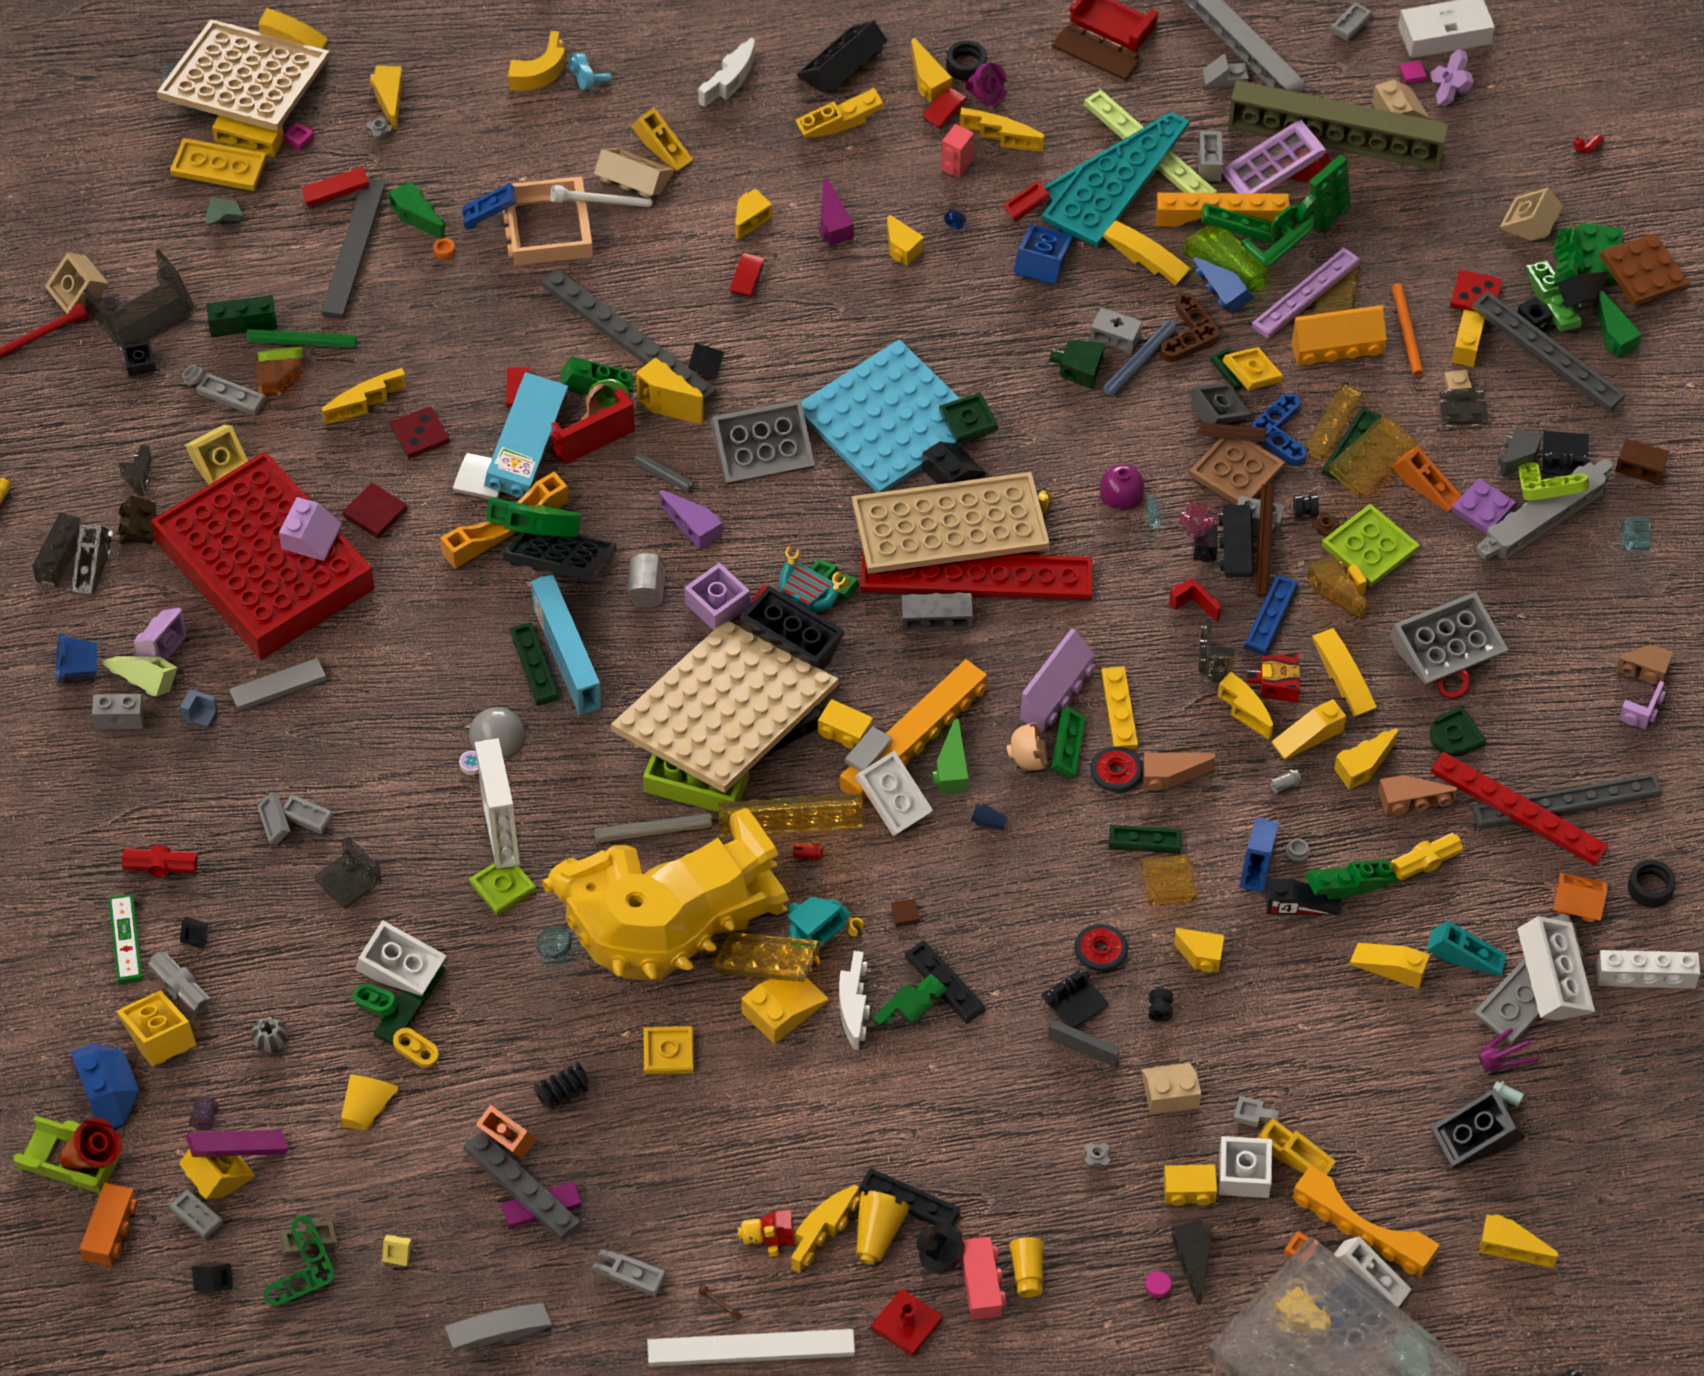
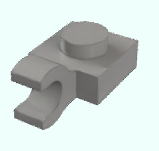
M1239 1096L1233 1122L1258 1127L1259 1121L1264 1124L1272 1118L1278 1121L1279 1111L1263 1108L1264 1101Z

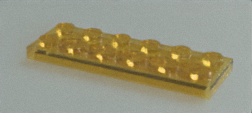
M847 793L845 795L799 796L789 799H752L744 802L727 801L725 803H718L719 837L733 836L729 824L730 816L732 813L743 808L750 810L766 834L863 827L862 794Z

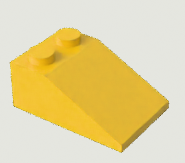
M794 968L753 988L741 998L742 1014L773 1044H776L829 1002V998L797 968Z
M161 990L117 1010V1014L143 1057L151 1066L162 1064L167 1059L196 1046L189 1021Z

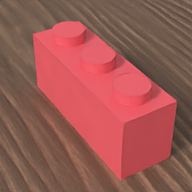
M991 1237L962 1240L965 1242V1250L961 1264L971 1320L1001 1317L1002 1307L1006 1306L1005 1292L999 1289V1284L1002 1283L1001 1269H996L995 1261H998L997 1246H992Z

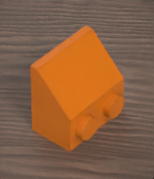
M1560 872L1553 910L1557 911L1558 915H1568L1571 917V914L1581 916V919L1587 922L1601 921L1607 895V882Z

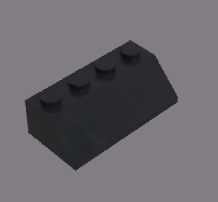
M875 20L853 25L796 75L819 92L830 91L832 93L842 86L841 82L855 75L854 71L857 68L865 66L871 56L880 53L883 50L882 46L888 40Z
M770 586L762 592L741 616V629L821 670H824L831 662L844 635V630Z

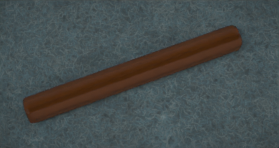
M1262 484L1255 583V594L1257 596H1267L1274 501V485Z

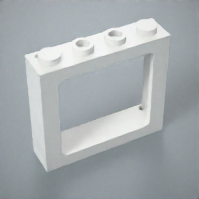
M499 738L475 742L482 804L496 869L520 865L514 808Z

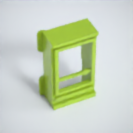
M35 1116L33 1121L36 1130L24 1154L16 1153L14 1156V1162L18 1170L33 1172L96 1192L97 1195H100L104 1183L108 1182L120 1156L111 1165L100 1168L96 1177L64 1169L61 1163L58 1166L48 1164L47 1161L57 1141L68 1142L80 1123L67 1120L64 1124Z

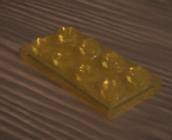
M1384 414L1333 460L1326 470L1361 499L1393 469L1392 466L1406 452L1417 447L1419 443L1390 417Z
M729 932L712 967L714 973L804 982L821 947L819 941Z

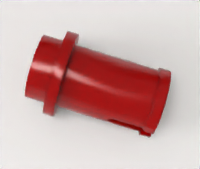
M815 842V845L793 844V858L814 859V862H817L818 859L822 860L823 845H819L818 842Z

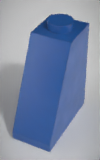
M1255 818L1246 850L1240 888L1263 893L1279 822Z

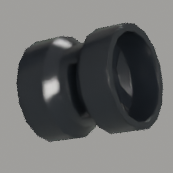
M1310 494L1308 497L1294 495V517L1299 518L1304 515L1318 517V495Z
M1164 988L1151 990L1149 992V1003L1151 1006L1149 1007L1148 1017L1157 1022L1171 1020L1173 1018V1008L1171 1007L1173 1003L1172 991Z

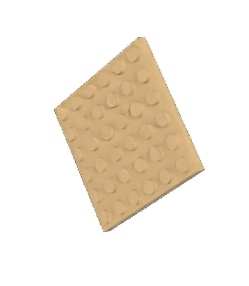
M210 20L157 91V98L278 131L328 60L329 51Z

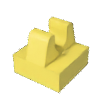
M386 1235L383 1243L382 1262L407 1266L410 1258L411 1239Z

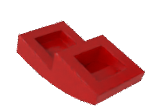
M949 87L936 98L922 117L925 121L941 130L950 116L957 114L967 98Z
M743 253L733 277L730 292L752 298L765 258Z

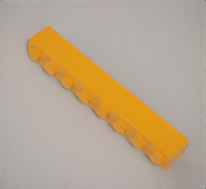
M965 659L885 733L892 737V743L876 762L895 750L906 767L910 758L920 754L925 744L930 740L936 739L946 725H951L961 711L967 710L977 696L980 697L987 689V674ZM850 766L840 775V789L862 804L869 798L855 778L859 771Z

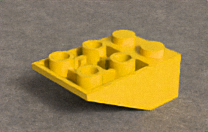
M654 358L636 372L637 400L651 412L701 425L704 423L703 394L699 389L689 385L684 377L674 373L666 363H662L657 358Z

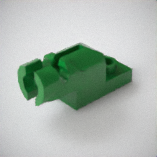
M932 974L914 986L915 989L907 983L870 1020L876 1026L882 1023L886 1026L896 1016L893 1013L895 1010L907 1023L917 1021L934 1005L930 996L934 999H939L947 991V988Z

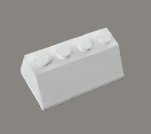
M1537 916L1517 928L1540 1018L1558 1021L1594 1013L1595 1009L1572 923Z

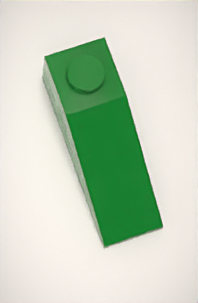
M1600 290L1597 294L1595 308L1603 342L1606 349L1619 359L1639 348L1642 334L1610 298Z

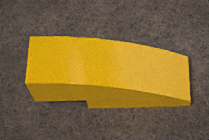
M267 8L259 21V30L263 34L323 50L328 42V38L317 30L275 10Z
M1230 671L1219 683L1218 697L1232 706L1231 715L1269 740L1272 736L1273 722L1267 709L1255 692Z
M1274 1118L1265 1124L1256 1137L1272 1139V1156L1304 1174L1311 1165L1327 1175L1336 1162L1297 1130L1294 1133L1290 1132Z

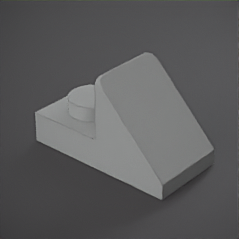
M1226 54L1221 55L1202 70L1206 88L1234 86L1236 80L1248 82L1245 63L1228 64Z

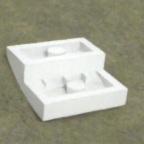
M467 453L453 486L454 492L486 499L491 497L499 499L501 491H495L484 486L486 472L492 458Z

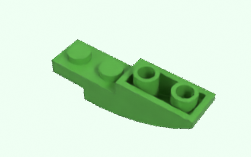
M1545 261L1526 266L1536 297L1552 313L1551 326L1556 325L1560 332L1581 327L1582 320L1574 308H1566L1559 287L1553 279L1554 271L1549 263Z

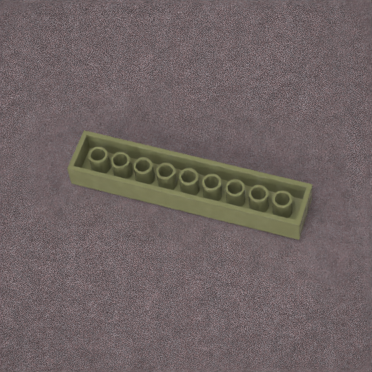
M1236 80L1231 97L1228 128L1270 137L1296 121L1302 120L1325 148L1436 171L1440 169L1449 125L1440 121ZM1297 134L1286 139L1295 142L1301 141Z

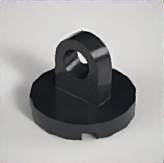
M940 1223L930 1229H924L916 1241L922 1266L936 1274H945L949 1269L953 1270L962 1259L965 1250L962 1232L955 1226L946 1223Z

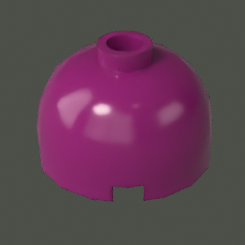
M1127 464L1115 465L1102 476L1099 494L1102 501L1108 507L1113 508L1115 506L1121 507L1120 510H1129L1138 506L1143 499L1145 482L1142 474L1135 467Z

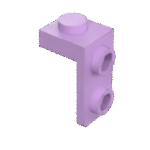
M1659 682L1648 708L1625 700L1619 720L1628 725L1646 730L1649 721L1653 723L1657 716L1658 709H1655L1656 705H1661L1666 695V692L1662 691L1665 682Z

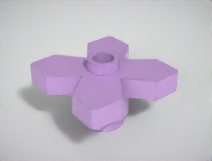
M1461 49L1456 50L1450 56L1447 68L1439 65L1431 72L1432 82L1440 85L1436 98L1438 104L1446 107L1453 101L1455 92L1467 93L1473 86L1471 73L1464 70L1468 62L1467 54Z

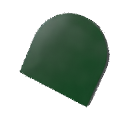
M1463 706L1438 716L1430 729V741L1434 748L1441 753L1445 752L1451 756H1462L1486 745V740Z

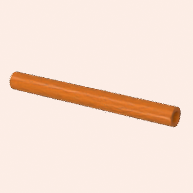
M1397 283L1392 286V291L1412 375L1420 377L1424 372L1402 284Z

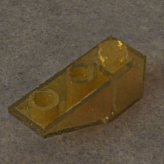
M1334 554L1309 563L1307 578L1316 592L1358 619L1363 620L1367 609V602L1357 592L1353 579L1348 578L1342 562H1338Z

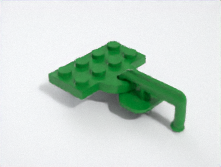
M1339 155L1309 181L1310 194L1300 205L1288 206L1274 218L1271 223V235L1275 244L1263 253L1252 243V238L1244 239L1241 242V247L1245 248L1263 266H1271L1307 236L1312 228L1321 233L1324 229L1330 228L1339 216L1345 215L1351 207L1348 165L1347 159L1344 156Z

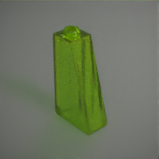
M1208 225L1184 239L1183 254L1191 260L1197 257L1236 273L1250 293L1261 289L1266 284L1268 270L1252 257L1245 248L1241 247V242L1230 231Z

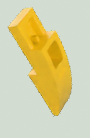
M873 88L837 106L833 101L795 121L804 138L826 136L866 123L865 117L883 109L884 105L877 91Z
M853 1185L831 1196L812 1211L795 1232V1245L798 1247L791 1257V1269L801 1273L804 1266L808 1267L811 1264L815 1255L813 1252L817 1246L821 1247L827 1235L834 1238L838 1231L842 1232L848 1223V1215L851 1211L855 1212L859 1206L858 1186Z

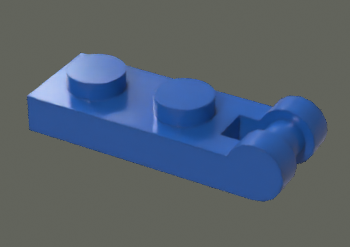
M508 183L462 207L463 216L465 217L463 219L464 227L466 229H474L477 223L517 204L515 187Z

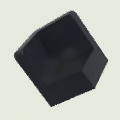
M695 343L688 368L699 373L717 377L724 351Z
M210 1262L192 1266L195 1292L214 1293L233 1289L231 1263Z

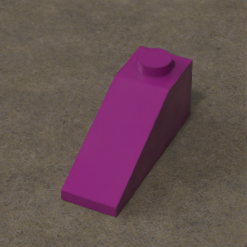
M828 178L823 179L819 233L821 238L826 239L828 245L832 246L853 239L854 224Z

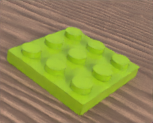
M1372 504L1366 506L1322 540L1321 544L1324 549L1347 568L1356 564L1370 588L1415 554L1420 546Z

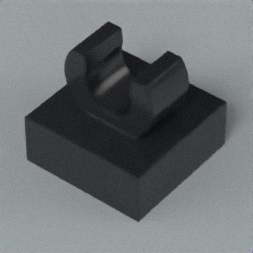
M185 917L182 920L180 942L203 948L206 945L208 923Z

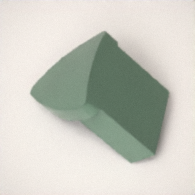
M212 197L206 213V223L216 224L222 220L240 222L244 215L236 200Z

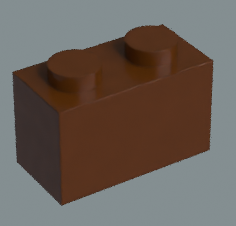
M1625 438L1615 472L1659 485L1669 451Z

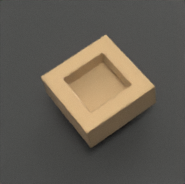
M1467 370L1444 373V381L1449 395L1471 393L1472 387Z

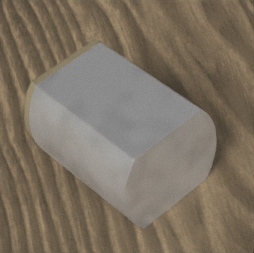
M640 552L631 556L627 593L636 607L651 608L663 603L666 567L659 553Z

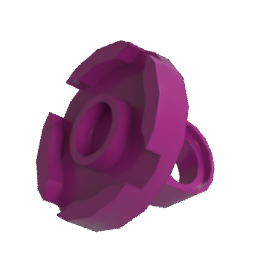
M984 63L977 68L974 75H971L965 84V88L971 95L976 96L981 104L986 106L999 105L1007 94V90H1004V82H1007V77L999 64Z

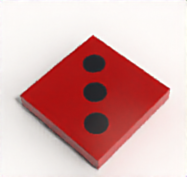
M1459 269L1450 307L1476 312L1472 309L1473 303L1486 291H1489L1498 298L1502 278Z

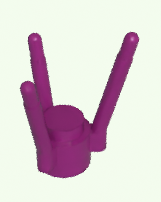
M1512 1028L1507 1029L1488 1045L1481 1047L1482 1052L1478 1053V1058L1484 1070H1491L1492 1073L1504 1068L1537 1062L1539 1058H1525L1500 1064L1504 1056L1531 1044V1041L1527 1040L1501 1052L1498 1048L1493 1049L1494 1046L1512 1033Z

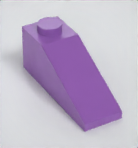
M661 490L659 492V506L699 550L722 537L723 523L718 515H714L706 507L667 491Z

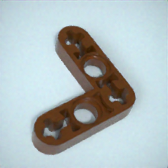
M1181 293L1176 297L1175 309L1191 330L1173 337L1161 345L1160 356L1166 362H1176L1212 346L1218 341V327L1190 293ZM1199 316L1203 320L1201 322H1194L1191 318ZM1193 340L1196 344L1188 346L1184 341Z

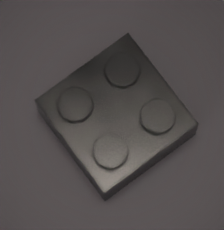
M150 341L122 346L128 377L156 371Z

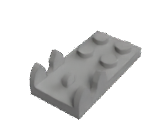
M1525 958L1474 1011V1016L1497 1035H1501L1507 1029L1512 1028V1033L1504 1039L1511 1046L1540 1016Z

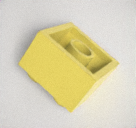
M222 425L185 444L193 464L209 485L248 462L233 427L230 425Z

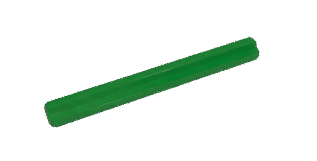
M248 329L246 335L248 342L342 348H356L357 336L348 334Z

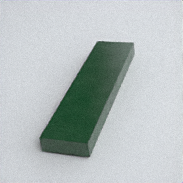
M1362 407L1324 465L1321 474L1342 483L1380 424L1382 415Z
M530 622L510 628V634L536 706L559 700L556 686L533 623Z
M440 966L422 996L402 990L396 998L398 1003L396 1010L392 1014L383 1017L374 1031V1037L393 1045L394 1034L402 1028L409 1027L446 972L445 967Z

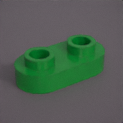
M362 984L353 992V999L359 1008L381 1017L392 1014L398 1005L393 993L373 984Z

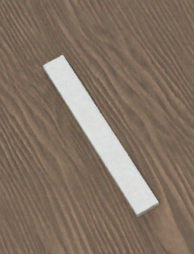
M853 1329L648 1339L649 1367L855 1356Z

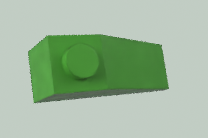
M959 719L953 721L938 757L936 771H932L933 784L938 785L939 794L968 791V774Z

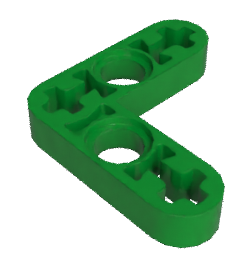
M298 1216L291 1224V1233L306 1269L269 1284L263 1294L264 1301L269 1306L278 1307L327 1286L334 1278L332 1264L314 1222L308 1216ZM299 1221H302L303 1224L308 1223L307 1235L310 1237L313 1234L315 1239H309L301 1244L300 1240H304L305 1237L302 1231L297 1232L295 1229L298 1227ZM309 1244H315L319 1247L320 1253L316 1258H310L306 1255L305 1248ZM321 1258H324L325 1262H321L320 1265L323 1271H329L326 1281H323L322 1278H316L315 1275L319 1272L317 1265L311 1268L310 1263H316ZM298 1277L306 1282V1288L301 1292L293 1290L291 1285L293 1279ZM287 1282V1289L292 1296L287 1297L286 1292L279 1296V1301L277 1302L274 1298L269 1299L268 1295L271 1294L272 1288L280 1291L285 1288L282 1283Z

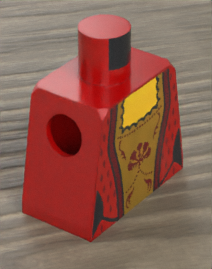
M1299 653L1262 657L1260 670H1247L1246 683L1260 684V696L1263 698L1298 703L1300 694Z

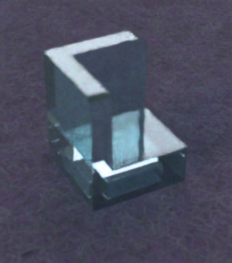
M1651 518L1623 519L1620 531L1623 550L1650 549L1649 530Z

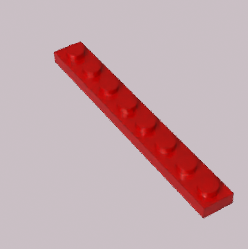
M1445 752L1442 753L1431 768V774L1595 867L1608 850V844Z

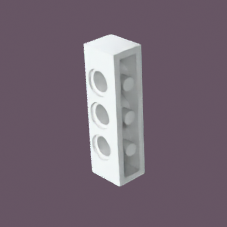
M1600 950L1596 963L1598 986L1696 988L1700 976L1698 952Z

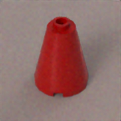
M91 1118L84 1121L78 1126L59 1154L61 1165L71 1171L104 1168L111 1165L120 1156L122 1145L119 1133H115L111 1127L113 1125L102 1118Z

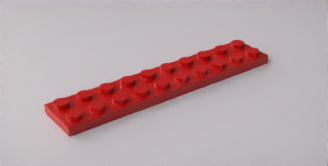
M862 550L860 592L904 594H955L961 592L971 593V596L1092 600V557L1008 554L868 574Z

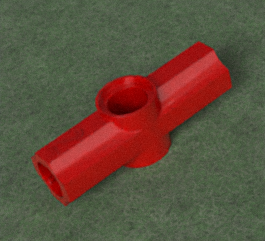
M162 845L153 846L151 850L125 848L122 854V869L148 871L149 874L155 877H165L169 873L195 874L198 856L197 852L172 851L169 847Z

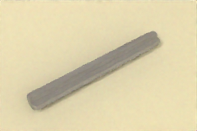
M710 813L596 828L594 829V837L596 842H606L707 828L712 826V816Z

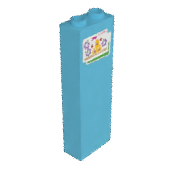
M525 372L486 472L485 487L513 495L517 498H522L530 490L551 438V423L558 420L566 398L568 385Z
M553 574L531 581L533 609L579 716L602 709L600 682Z

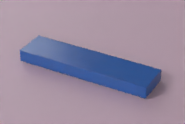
M1276 575L1246 639L1244 649L1266 656L1298 587V581Z

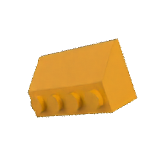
M1383 306L1295 317L1291 346L1297 366L1384 354L1386 330Z

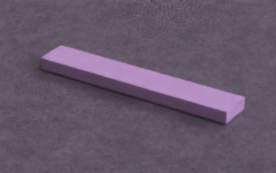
M1346 248L1341 249L1253 321L1252 328L1269 339L1360 264V258Z

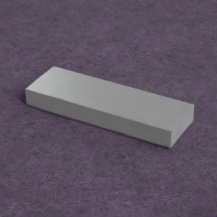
M209 373L205 374L196 387V394L253 416L257 415L266 402V395Z

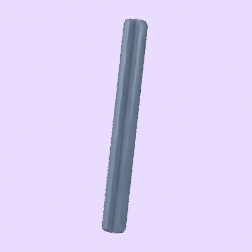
M1171 320L1166 321L1104 386V393L1113 396L1176 331V323H1173Z

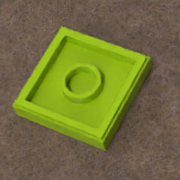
M493 863L469 878V883L496 916L537 891L534 883L518 865L496 869V865Z

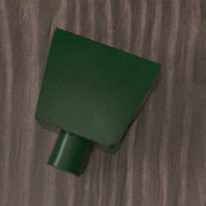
M1069 340L1065 351L1052 348L1049 362L1060 364L1061 378L1093 389L1103 360L1105 343Z

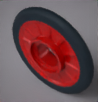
M1108 747L1099 751L1094 756L1090 771L1094 781L1104 789L1124 791L1138 783L1142 776V764L1138 756L1132 751L1123 747ZM1119 765L1123 770L1119 773H1114L1110 770V767Z
M1094 924L1084 928L1078 934L1074 944L1075 953L1079 961L1086 967L1098 971L1116 968L1124 961L1128 952V944L1124 935L1115 927L1106 924ZM1098 943H1104L1108 949L1100 952L1094 946Z

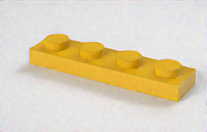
M1125 666L1101 668L1113 747L1137 750L1138 742Z

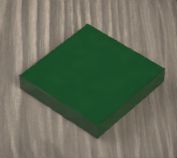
M981 392L939 406V412L956 444L998 431V424Z

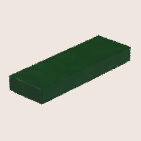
M1110 824L1108 849L1180 854L1182 829Z

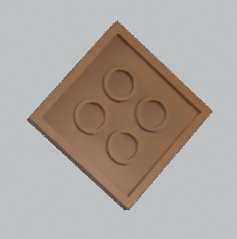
M1220 438L1189 470V476L1237 505L1239 496L1255 499L1261 493L1262 484H1269L1284 468L1285 462L1250 440Z

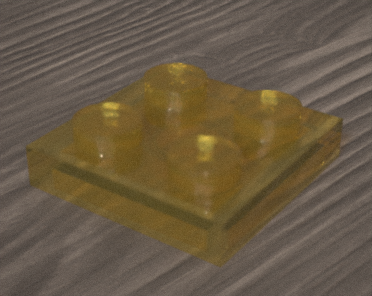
M1189 854L1141 859L1148 905L1196 900L1197 893Z

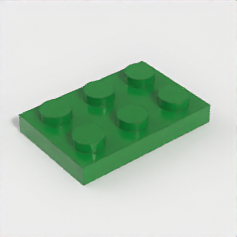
M1580 222L1578 231L1584 253V273L1582 274L1607 271L1609 276L1604 283L1616 284V280L1599 255L1602 250L1622 244L1624 229Z

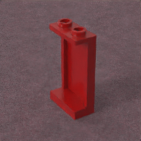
M1074 0L1069 9V12H1071L1070 22L1135 52L1138 51L1155 30L1158 22L1157 11L1150 9L1145 15L1115 0Z
M620 389L614 392L615 405L569 427L561 429L556 421L551 423L552 432L550 437L553 441L551 450L555 458H560L562 463L566 465L635 432L634 404L625 391Z

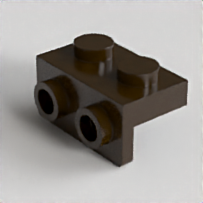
M130 496L119 508V516H121V522L118 527L119 543L125 545L129 539L151 545L154 541L151 520L156 516V503Z

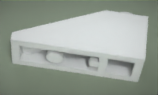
M1359 1236L1345 1240L1331 1257V1260L1349 1278L1394 1308H1398L1412 1290Z

